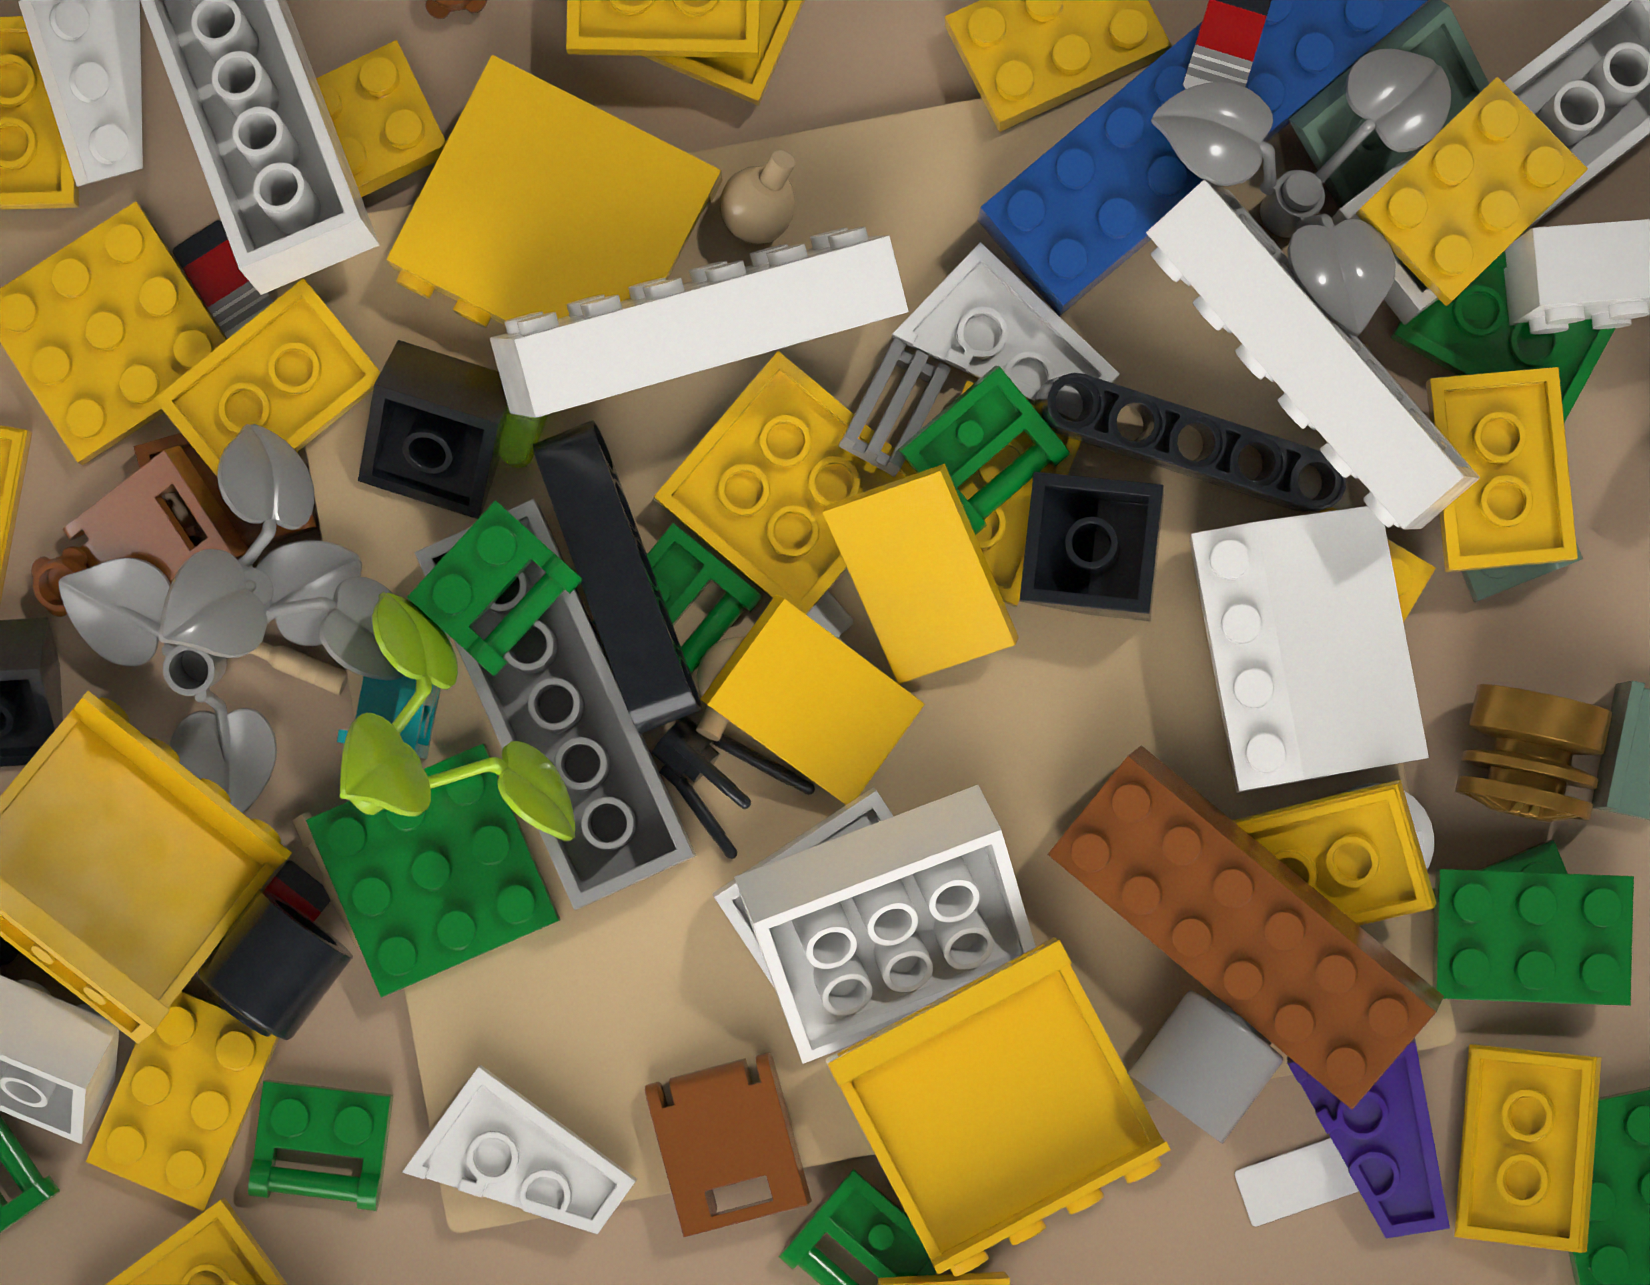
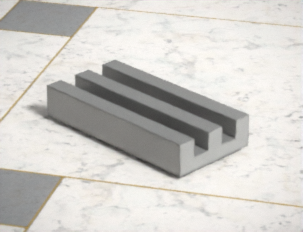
M896 337L885 354L838 445L894 477L905 461L897 449L921 429L951 370L950 367L941 362L937 367L927 363L926 361L929 356L917 350L915 355L904 350L907 343ZM895 365L906 370L870 443L867 444L858 439ZM917 378L928 382L894 451L889 456L883 453L881 449Z

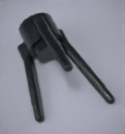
M688 716L682 717L660 739L652 754L665 764L659 773L676 787L728 859L736 858L737 849L686 778L688 776L695 783L704 775L740 808L747 809L750 807V798L713 765L720 756V753L712 747L713 745L807 795L815 792L813 783L796 775L791 770L722 734L719 741L706 738L696 731L698 727L696 723Z

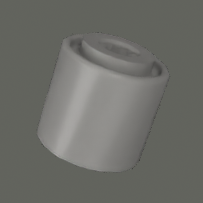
M1190 990L1185 994L1128 1074L1223 1144L1282 1064L1283 1057L1270 1046L1272 1042L1218 997L1210 994L1206 999L1197 992Z

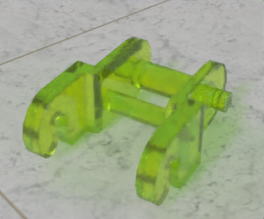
M508 410L498 451L500 457L513 468H523L530 464L534 458L533 444L539 442L548 415L535 418L512 414Z

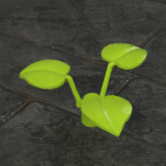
M383 591L379 594V601L373 608L372 625L376 642L382 654L398 672L410 679H416V691L392 724L374 713L361 714L351 723L342 754L340 798L350 800L360 811L368 815H375L382 809H387L404 816H417L428 809L431 802V788L484 772H493L499 775L498 789L502 798L519 817L535 828L561 840L571 841L575 838L573 808L562 777L556 767L542 752L527 743L511 741L503 747L502 759L490 757L427 777L419 756L410 745L403 742L400 733L431 693L432 684L441 689L448 690L456 683L458 676L456 655L445 632L414 603L392 593H385Z

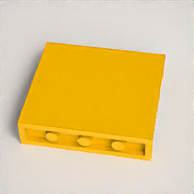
M491 55L386 260L394 270L400 272L395 280L396 283L427 299H430L433 291L436 290L456 300L452 311L482 327L487 328L491 319L505 325L504 321L536 312H543V314L556 312L557 319L569 316L566 305L568 303L603 294L605 297L619 295L620 301L631 299L628 289L630 286L659 278H666L668 280L707 202L712 203L723 181L722 172L720 169Z
M87 691L0 796V936L139 1044L158 1027L170 1011V1005L222 940L257 891L263 887L273 872L288 859L292 852L281 844L280 836L271 826L259 819H249L230 804L231 799L222 787L209 779H199L181 765L178 754L168 744L156 738L149 739L129 723L128 715L119 705L107 698H97L90 691Z
M1055 937L826 1058V1063L833 1077L841 1088L938 1275L951 1269L954 1276H959L978 1267L989 1259L985 1250L1006 1238L1010 1240L1012 1245H1017L1036 1236L1047 1227L1043 1218L1064 1207L1067 1208L1069 1214H1075L1092 1206L1104 1197L1101 1187L1124 1176L1127 1183H1132L1150 1175L1162 1166L1158 1157L1171 1150L1167 1141L1161 1137L1070 965L1072 962L1061 941Z

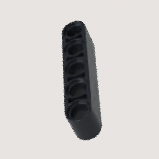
M1070 373L1050 379L1041 386L1036 395L1035 410L1054 433L1297 511L1323 510L1332 507L1341 500L1346 490L1347 478L1343 477L1319 450L1087 374ZM1064 386H1070L1077 390L1083 401L1082 412L1075 421H1068L1063 418L1056 408V396ZM1125 406H1131L1136 409L1143 420L1142 432L1134 441L1124 438L1117 427V416ZM1186 425L1197 429L1203 440L1202 451L1194 461L1184 457L1179 451L1177 444L1178 435ZM1246 445L1256 448L1261 454L1263 461L1262 470L1254 480L1245 477L1238 465L1239 454ZM1307 464L1315 467L1322 479L1321 490L1312 500L1301 492L1298 484L1299 474Z
M591 420L534 443L533 450L577 574L583 579L581 585L624 703L637 731L642 734L702 710L694 680L609 450L594 420Z

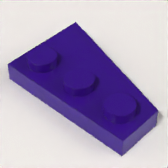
M1415 1038L1353 1110L1291 1058L1287 1057L1289 1068L1315 1109L1316 1116L1325 1132L1331 1137L1348 1168L1351 1178L1385 1238L1450 1229Z

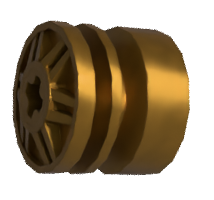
M1477 685L1469 726L1482 734L1496 738L1494 750L1475 749L1463 751L1462 761L1489 769L1488 779L1458 776L1455 792L1471 797L1490 810L1544 822L1564 819L1590 820L1593 804L1574 797L1565 796L1567 786L1588 789L1597 788L1598 778L1583 770L1572 767L1571 763L1573 755L1604 754L1612 712L1593 704L1551 694L1500 685Z

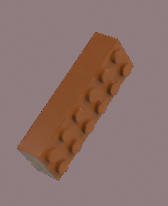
M1142 745L1126 757L1047 854L1352 1110L1435 1015L1444 997Z

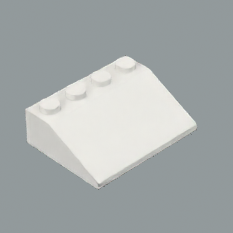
M1368 506L1258 521L1191 534L1189 541L1236 793L1429 758L1385 525Z
M979 785L734 877L803 1064L853 1045L1036 947L1002 830Z

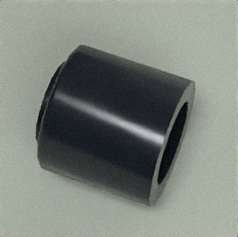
M259 889L200 967L198 975L209 988L207 990L208 995L237 1020L266 1037L273 1034L281 1039L289 1040L294 1037L353 958V955L336 938L305 914L273 893Z

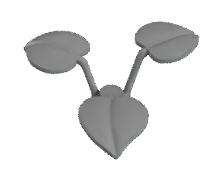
M1392 48L1378 49L1361 57L1347 75L1345 93L1351 109L1357 115L1366 119V121L1345 141L1318 172L1313 174L1303 170H1291L1283 174L1279 179H1276L1275 149L1272 145L1263 141L1272 127L1273 116L1268 105L1253 91L1230 82H1210L1185 89L1166 101L1154 113L1151 122L1167 138L1175 153L1186 167L1201 179H1205L1207 182L1218 186H1233L1243 183L1258 171L1263 158L1264 181L1260 185V191L1266 194L1260 206V217L1263 224L1270 232L1277 236L1291 237L1288 246V262L1291 272L1302 290L1329 320L1350 335L1358 336L1365 329L1392 286L1396 269L1395 257L1386 238L1365 221L1347 219L1334 226L1329 215L1316 216L1325 200L1322 185L1374 129H1376L1384 144L1397 152L1417 150L1432 140L1442 129L1450 110L1451 89L1443 68L1437 65L1431 58Z
M246 424L242 427L240 433L227 445L220 457L217 476L218 486L222 498L229 508L246 522L254 524L263 522L262 531L244 556L238 560L224 550L204 549L195 553L184 562L175 575L164 602L159 628V641L188 646L219 657H241L259 646L266 631L267 621L275 616L321 610L328 614L324 617L319 627L320 641L336 662L354 673L374 679L395 680L404 677L382 654L373 631L372 614L373 608L379 601L378 595L383 591L385 593H392L381 583L367 577H351L336 587L334 601L327 597L277 604L271 601L274 592L273 584L266 573L260 569L253 568V563L274 537L276 524L295 530L308 522L314 506V487L303 460L284 439L259 425Z
M305 540L285 544L273 550L262 559L256 569H260L270 578L274 590L271 601L275 604L317 597H327L334 601L335 589L341 582L351 577L361 576L362 562L355 552L341 545L328 541ZM118 558L66 575L60 579L59 590L67 614L79 634L96 653L108 661L123 666H139L148 662L154 656L159 643L162 610L171 585L167 576L158 567L138 558ZM321 610L279 615L270 619L267 623L276 619L281 634L293 643L318 646L322 644L319 637V627L328 613ZM164 643L162 653L166 658L163 663V675L169 687L181 695H195L196 701L206 702L215 710V713L205 710L196 711L184 718L171 737L170 747L178 754L181 765L199 779H209L222 787L231 799L230 804L243 813L257 800L273 772L277 757V744L273 729L265 716L256 709L240 708L228 713L226 703L210 691V687L216 684L225 673L227 666L226 657L214 656L188 646Z

